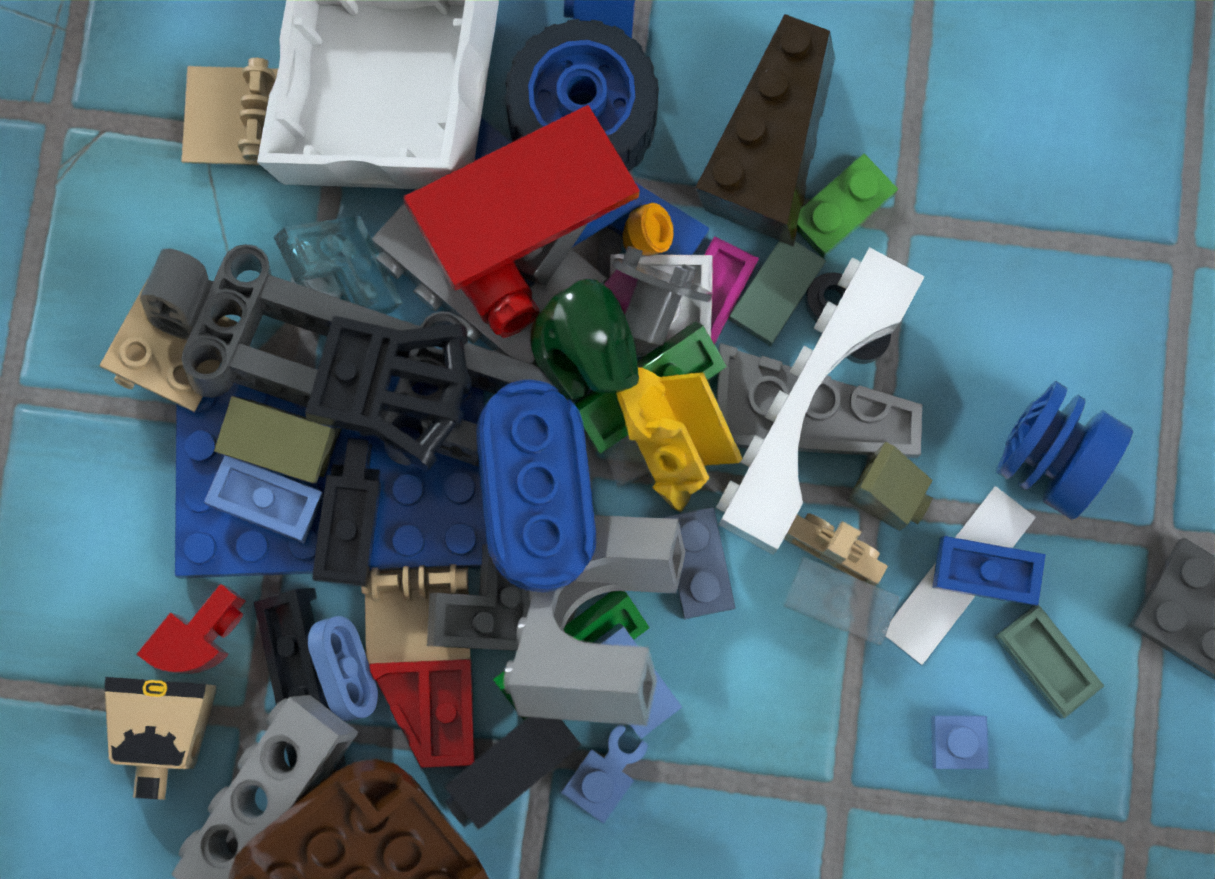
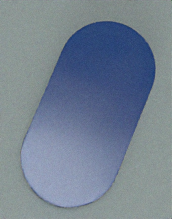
M520 380L507 384L491 397L482 409L477 422L476 439L487 545L495 567L509 582L519 588L532 592H552L564 588L576 580L584 572L596 548V527L584 426L577 407L570 399L567 401L562 394L558 393L559 389L538 380Z

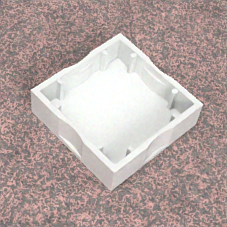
M286 0L279 39V69L269 94L257 163L283 185L419 189L474 162L499 0Z

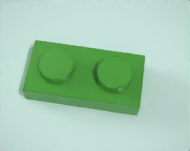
M864 153L800 209L797 232L824 258L897 193L898 188Z

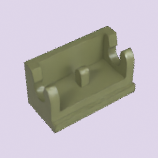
M231 396L214 451L310 483H317L318 478H324L341 428L308 421L304 416L245 397Z

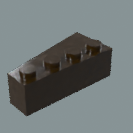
M784 14L695 187L705 211L793 247L797 234L799 212L801 206L803 207L807 189L806 180L810 162L814 157L817 144L816 135L820 117L823 116L835 61L830 30Z

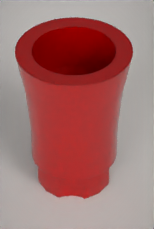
M514 261L460 288L470 300L482 321L489 324L495 335H500L502 338L520 333L526 326L533 323L540 313L539 307L532 299V290L524 280Z

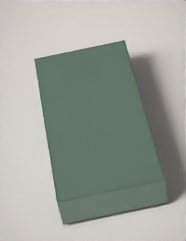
M779 241L732 311L728 320L771 347L811 283L824 266L826 260L796 241L794 247Z
M1040 605L1029 608L994 636L1060 719L1066 718L1104 687L1103 683Z

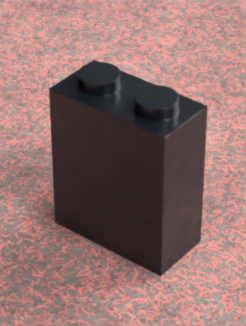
M528 717L444 786L451 795L444 803L464 828L473 823L480 830L579 748L581 743L561 719Z

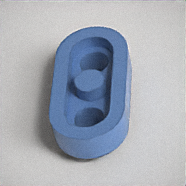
M334 616L316 622L311 627L308 635V649L331 712L343 721L368 717L376 708L378 690L376 682L370 673V665L357 629L350 620L343 616Z

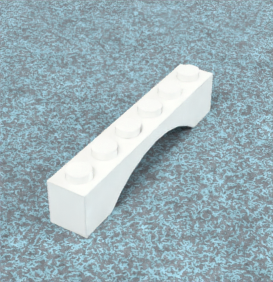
M870 247L862 262L853 257L851 258L837 284L846 289L838 306L829 301L827 302L813 328L822 333L814 350L803 346L789 372L798 377L789 395L781 390L778 392L765 418L774 422L765 440L755 435L740 462L750 468L740 485L730 480L716 506L717 509L724 512L718 524L719 526L771 554H774L779 549L803 504L798 480V444L803 419L814 393L824 378L845 357L867 343L893 333L901 322L925 276Z

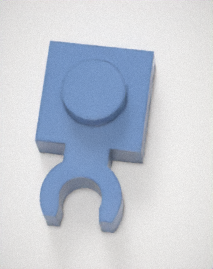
M622 725L617 726L611 732L608 738L609 752L603 758L591 749L561 792L603 824L634 782L622 770L627 764L639 761L645 755L648 744L642 741L633 753H623L618 747V739L626 729Z

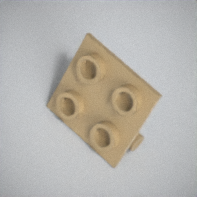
M250 58L248 66L244 68L188 66L181 162L260 165L257 163L268 99L275 83L278 69L268 68L269 62L263 58Z
M144 284L99 367L116 374L114 381L124 388L133 389L136 384L195 413L203 396L192 389L183 367L181 358L187 340L165 333L148 321L140 301V295L145 287ZM223 316L216 325L228 328L236 325L238 322ZM217 360L204 361L198 366L196 371L202 374L213 373L218 369L221 362Z
M450 564V568L426 569L425 565H419V569L411 570L409 566H403V570L380 571L378 567H373L369 571L367 588L361 587L362 594H365L366 657L369 665L370 663L471 659L470 648L427 646L430 593L469 595L468 568H457L456 564Z

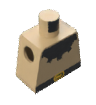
M105 677L110 764L136 766L133 798L165 800L168 769H194L215 698V685Z

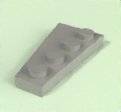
M720 343L719 353L727 367L717 375L716 401L737 447L748 449L755 435L765 440L774 423L765 418L778 392L781 390L789 395L798 377L789 373L792 367L782 364L781 361L765 356L757 357L738 351L736 347ZM831 376L824 378L814 393L804 416L798 451L872 456L886 441L900 450L907 458H918L921 455L922 404L860 385L857 387L833 380Z

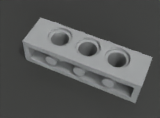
M311 695L289 697L280 701L270 712L266 720L269 728L260 742L252 744L239 759L237 768L240 772L230 787L226 786L220 790L209 804L207 811L211 815L202 829L193 832L181 846L178 855L182 859L171 875L176 879H228L235 856L248 841L328 779L358 732ZM288 743L292 744L297 752V763L293 769L288 766L284 758V751ZM259 787L266 793L268 800L265 812L258 808L255 801V794ZM229 831L234 834L238 842L236 855H233L227 847L226 839Z

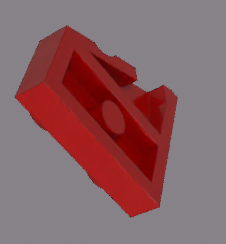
M471 659L370 663V673L378 683L399 727L402 728L421 768L468 766L475 762Z

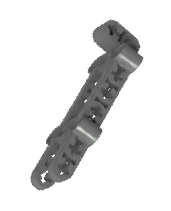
M248 244L236 246L228 251L223 258L214 281L209 280L206 268L196 258L179 250L162 249L140 295V301L146 317L153 326L172 336L187 340L181 359L189 384L196 393L203 397L214 398L228 392L232 385L236 383L306 408L318 370L249 347L263 315L326 337L328 336L334 315L397 330L449 324L465 326L458 316L444 311L432 313L425 318L421 326L272 276L267 255L262 249ZM252 270L260 273L258 278L250 282H242L236 279L244 271ZM226 315H237L241 318L232 327L225 328L216 325L219 319ZM468 342L464 345L468 375L473 379L472 387L496 394L507 384L520 380H538L555 387L538 366ZM436 347L399 351L397 357L445 367L443 349H437ZM207 360H217L222 363L218 370L213 373L202 374L196 371L198 366ZM404 378L399 379L395 389V393L434 402L440 401L443 390L437 386L438 390L432 395H419L412 390V387L418 382ZM382 410L381 418L398 429L413 427L418 430L421 435L416 441L420 439L432 423L429 420ZM462 419L460 428L452 430L437 450V453L479 467L476 439L477 424ZM384 442L385 451L391 460L403 465L413 464L402 453Z

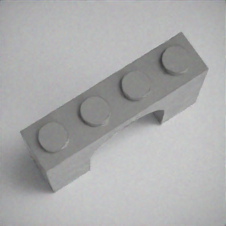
M403 204L372 238L373 244L379 253L375 258L377 263L396 279H399L402 274L417 285L413 291L414 294L433 311L436 312L441 306L447 312L458 316L467 328L468 341L474 344L480 339L494 352L537 366L530 343V332L533 323L511 337L502 338L500 335H495L490 325L482 321L461 289L453 290L407 207ZM570 249L546 286L535 283L530 287L532 299L541 312L554 295L570 287L576 281L588 278L605 284L607 278L574 250Z
M594 515L596 548L584 572L571 584L552 592L529 591L530 607L527 617H521L518 623V649L515 660L508 661L505 668V691L512 695L518 715L523 717L647 726L657 682L649 647L586 643L570 637L563 630L568 618L581 604L592 597L606 592L639 591L676 594L686 553L678 519Z

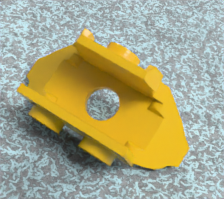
M638 367V384L628 390L616 393L627 425L629 440H636L656 482L653 489L672 509L681 513L688 504L691 495L698 491L709 479L704 466L740 463L742 456L703 372L659 377L645 368Z

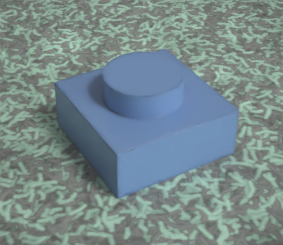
M931 716L933 769H989L987 716Z

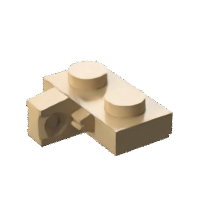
M807 513L804 519L796 515L784 540L870 588L879 584L888 565L877 560L880 555L879 551L857 540L861 531L841 521L834 532L835 528L818 516Z

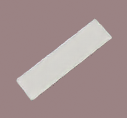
M995 486L955 538L1013 548L1036 517ZM936 563L881 632L921 665L924 664L975 597L973 595L932 588Z

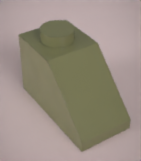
M885 441L870 457L846 501L900 531L908 526L910 521L918 525L933 499L925 494L933 480L900 450Z

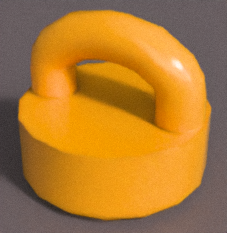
M657 203L645 204L632 210L623 229V246L625 250H627L628 246L642 250L641 255L645 256L667 251L672 245L674 236L673 224L667 211Z

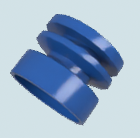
M1055 381L1040 397L1029 404L1006 439L1004 452L996 468V473L1009 479L1023 463H1026L1027 465L1019 479L1018 487L1027 490L1043 475L1047 476L1050 479L1043 494V502L1073 520L1089 506L1113 473L1130 443L1133 429L1104 410L1097 413L1083 426L1078 421L1084 410L1085 398L1077 395L1062 412L1059 411L1068 389L1058 381Z

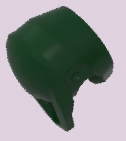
M587 278L576 281L570 287L554 295L533 322L530 332V343L536 363L552 384L559 389L558 391L567 400L570 399L572 402L586 397L589 387L595 392L619 393L638 384L639 372L635 342L621 305L612 290L598 280ZM560 349L573 361L580 372H568L560 368L552 357L553 350Z

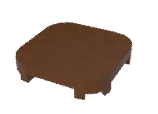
M371 759L355 761L336 771L249 840L235 856L228 879H489L476 852L417 781L395 763Z

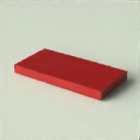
M586 105L403 197L405 206L453 290L456 291L639 197L640 190L590 106Z

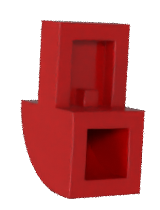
M220 584L190 622L184 617L170 612L136 655L151 666L164 671L180 674H195L207 671L221 663L229 655L213 641L218 635L225 638L238 625L243 617V613L239 609L246 600L231 588Z

